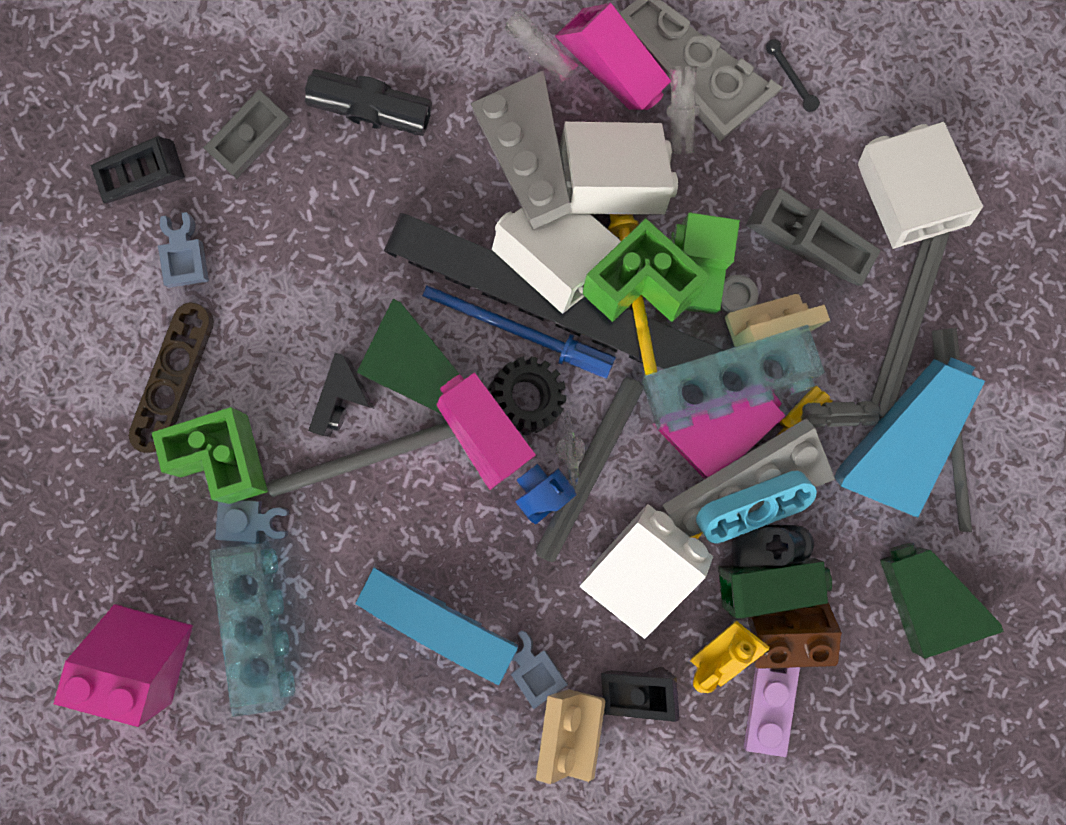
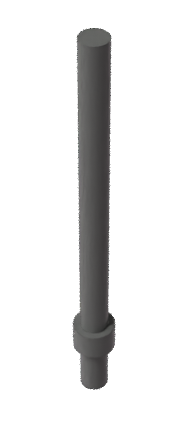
M445 422L267 482V487L270 495L276 497L454 437L455 434L448 423Z

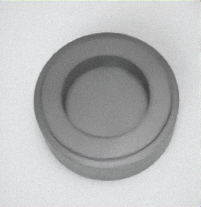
M732 275L725 279L721 310L728 314L756 305L758 290L750 278L744 275Z

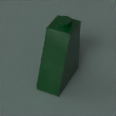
M392 299L356 372L440 414L442 413L436 405L440 396L443 395L440 388L460 374L403 304L395 299Z
M906 543L891 548L889 550L891 556L880 559L913 653L926 659L1004 632L1001 623L931 550L915 547L914 543Z
M808 558L805 561L796 563L790 562L782 566L740 567L730 565L718 567L722 608L736 619L827 604V592L832 591L830 569L824 567V561L816 558Z

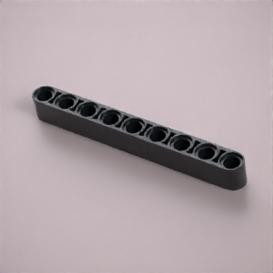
M399 214L385 246V253L395 258L399 255L409 260V264L432 274L434 271L443 274L446 280L469 290L470 287L482 291L481 295L504 305H507V302L519 307L518 311L543 321L545 318L555 322L556 327L579 337L581 334L593 339V343L616 353L618 350L629 354L628 358L643 364L632 310L626 309L612 322L584 296L562 314L494 251L410 215ZM647 317L656 366L667 370L665 374L688 384H691V382L703 386L702 390L716 393L731 354Z

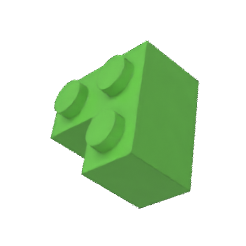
M688 213L682 224H676L675 231L671 232L669 239L709 274L701 294L685 310L707 314H716L720 311L726 269L734 262L740 220Z
M645 219L586 274L582 294L612 322L640 295L644 296L665 317L673 322L701 294L709 274L650 221Z
M229 407L152 432L161 472L182 478L204 471L212 500L232 504L268 492L248 415Z

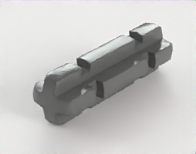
M861 401L856 405L854 402L824 403L822 406L820 403H807L802 408L801 420L803 421L807 418L815 428L824 427L826 424L828 427L857 426L860 423L862 426H868L879 422L881 409L879 405L874 404L872 401Z

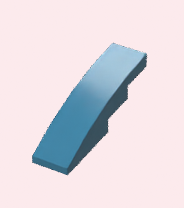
M375 567L355 603L420 644L498 686L518 649L517 644L482 627V623L446 606V603Z

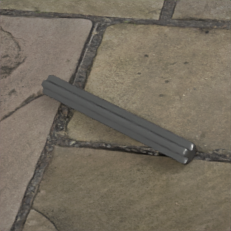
M949 232L921 241L871 401L879 405L881 409L879 419H882L897 401L950 235Z
M626 377L622 381L570 482L576 491V496L558 511H555L536 548V554L549 562L556 560L644 389V385L631 377Z

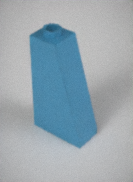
M952 357L948 364L934 359L839 466L834 476L839 485L918 518L985 383L984 380L972 375L975 367Z

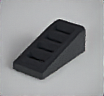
M156 136L90 165L100 196L105 204L185 178L174 141L160 136ZM143 158L146 159L150 174L146 176L140 160ZM128 163L135 179L132 182L129 181L125 164ZM113 168L116 170L121 185L116 189L109 172Z

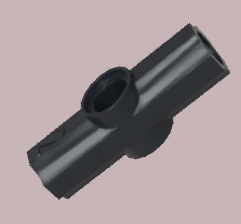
M313 69L307 79L305 87V103L307 106L344 115L348 120L356 124H360V121L371 123L374 129H380L382 125L424 136L431 116V99L393 90L385 82L367 76H358L355 80L335 73Z

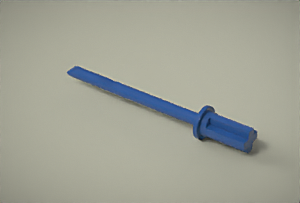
M428 285L425 287L422 295L425 298L561 354L558 362L560 365L566 362L602 378H608L616 357L574 340L573 334L569 335L565 343Z

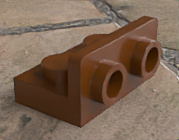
M829 602L827 604L748 617L751 633L770 647L767 652L754 661L757 669L825 667L838 664L842 632Z

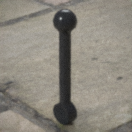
M778 39L769 40L766 44L767 53L774 55L803 99V108L808 112L815 111L820 105L819 99L808 93L782 53L781 42Z

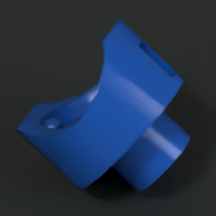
M536 464L516 480L526 493L515 502L534 524L540 522L552 511H558L576 496L575 489L559 468L547 476L539 464Z

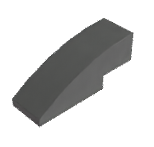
M781 188L764 190L746 223L747 227L766 239L857 286L863 285L881 251L823 210L810 209Z

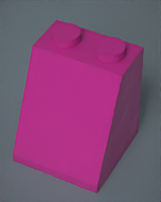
M114 604L65 661L53 704L136 727L141 726L172 704L193 625Z

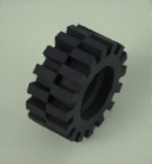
M532 356L527 361H525L524 357L517 358L514 362L510 361L493 377L494 380L488 387V391H491L493 398L516 429L522 432V435H530L533 432L538 433L556 421V418L564 410V408H561V405L566 402L567 395H561V391L566 386L564 381L557 382L556 378L561 375L557 369L551 373L548 370V367L551 365L544 360L541 364H538V358ZM529 382L538 389L540 404L536 410L525 411L515 404L512 397L515 384Z

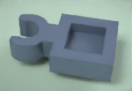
M187 212L182 213L183 225L178 230H173L172 221L169 217L161 216L160 228L169 237L170 243L158 245L163 283L168 288L209 281L203 242L199 239L191 240L190 237L195 231V221Z
M241 500L232 504L218 502L215 540L258 542L260 531H264L267 536L274 539L284 538L288 536V531L276 530L272 522L277 515H289L290 510L277 507L270 509L266 513H261L262 501Z
M521 630L518 634L524 642V647L521 652L515 653L512 661H517L520 668L511 673V676L532 708L535 709L547 701L549 695L558 693L569 684L546 650L535 656L531 636Z

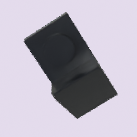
M338 353L334 354L308 431L331 437L333 430L339 431L346 415V408L341 407L343 399L374 409L348 357Z
M658 667L645 673L615 670L601 673L602 695L605 699L604 715L671 722L680 720L677 677L664 667Z

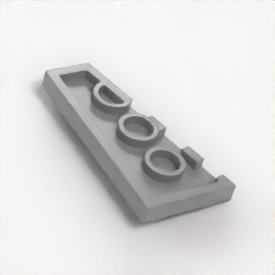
M636 0L619 13L671 80L669 84L720 142L776 96L783 88L772 79L767 82L753 72L755 67L744 59L740 58L738 61L720 48L721 43L709 34L705 37L689 26L690 21L661 0Z
M544 70L470 103L476 119L533 230L571 213V204Z
M806 418L662 506L673 520L675 526L691 537L702 532L696 523V517L698 512L712 501L790 471L803 472L815 487L833 481L835 477L817 431ZM764 501L753 505L748 513L759 509L764 504Z

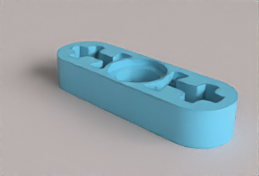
M790 471L706 504L698 512L696 523L708 541L721 543L805 510L815 500L817 491L803 472ZM764 501V504L759 509L748 513L753 505Z

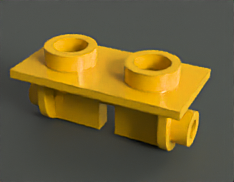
M735 621L690 660V662L698 667L694 674V688L700 693L713 692L717 685L722 687L767 652L770 647L738 621Z

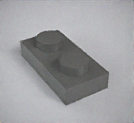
M258 90L203 148L238 179L292 121L261 90Z

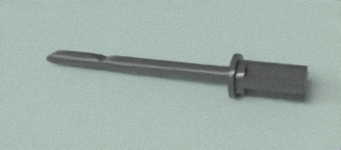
M957 328L933 330L932 340L935 360L948 364L951 357L960 360ZM961 431L951 450L958 524L960 531L972 532Z

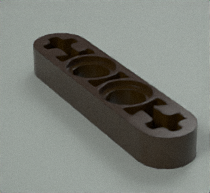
M189 302L178 307L170 322L129 429L130 443L139 452L156 453L154 441H150L145 445L146 438L141 435L142 429H150L155 417H147L148 410L154 414L167 415L166 422L163 420L156 421L153 432L176 425L214 324L211 312L198 303ZM196 311H199L197 318L203 321L200 328L193 327L189 335V339L197 340L195 347L189 343L177 341L178 334L186 337L189 331V325L184 322L186 315L193 316ZM183 348L189 354V364L183 370L176 371L170 365V355L174 350ZM167 385L174 391L175 399L170 407L162 409L155 401V394L160 387Z

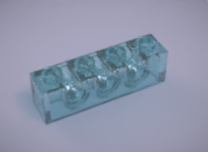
M804 325L646 375L642 380V385L657 429L668 426L669 432L672 433L693 426L692 418L708 414L709 419L714 420L734 413L733 405L748 401L750 407H755L775 400L773 393L788 388L790 395L809 390L815 387L813 380L823 375L825 371L809 326ZM765 360H775L781 365L782 377L780 379H773L765 373L763 369ZM726 372L738 374L743 382L742 390L738 392L728 390L723 384V374ZM689 384L698 386L703 393L702 403L697 405L687 403L682 396V387Z
M268 540L210 550L232 717L282 710L290 702V696H294L295 681L292 671H286L284 655L289 654V638L286 630L280 631L278 614H283L284 602L281 590H275L273 574L278 572L275 549H269ZM244 575L253 577L257 582L258 588L254 596L248 595L242 589L241 581ZM249 616L256 617L262 622L263 633L261 636L253 635L248 630L247 620ZM254 658H261L268 664V676L258 675L254 671L252 666Z

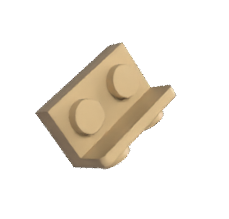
M798 294L730 312L725 316L737 354L810 333L830 321L825 305L809 309L807 303H802L801 297Z
M570 689L547 697L536 774L537 781L553 784L567 776L587 782L595 778L605 708L604 698Z

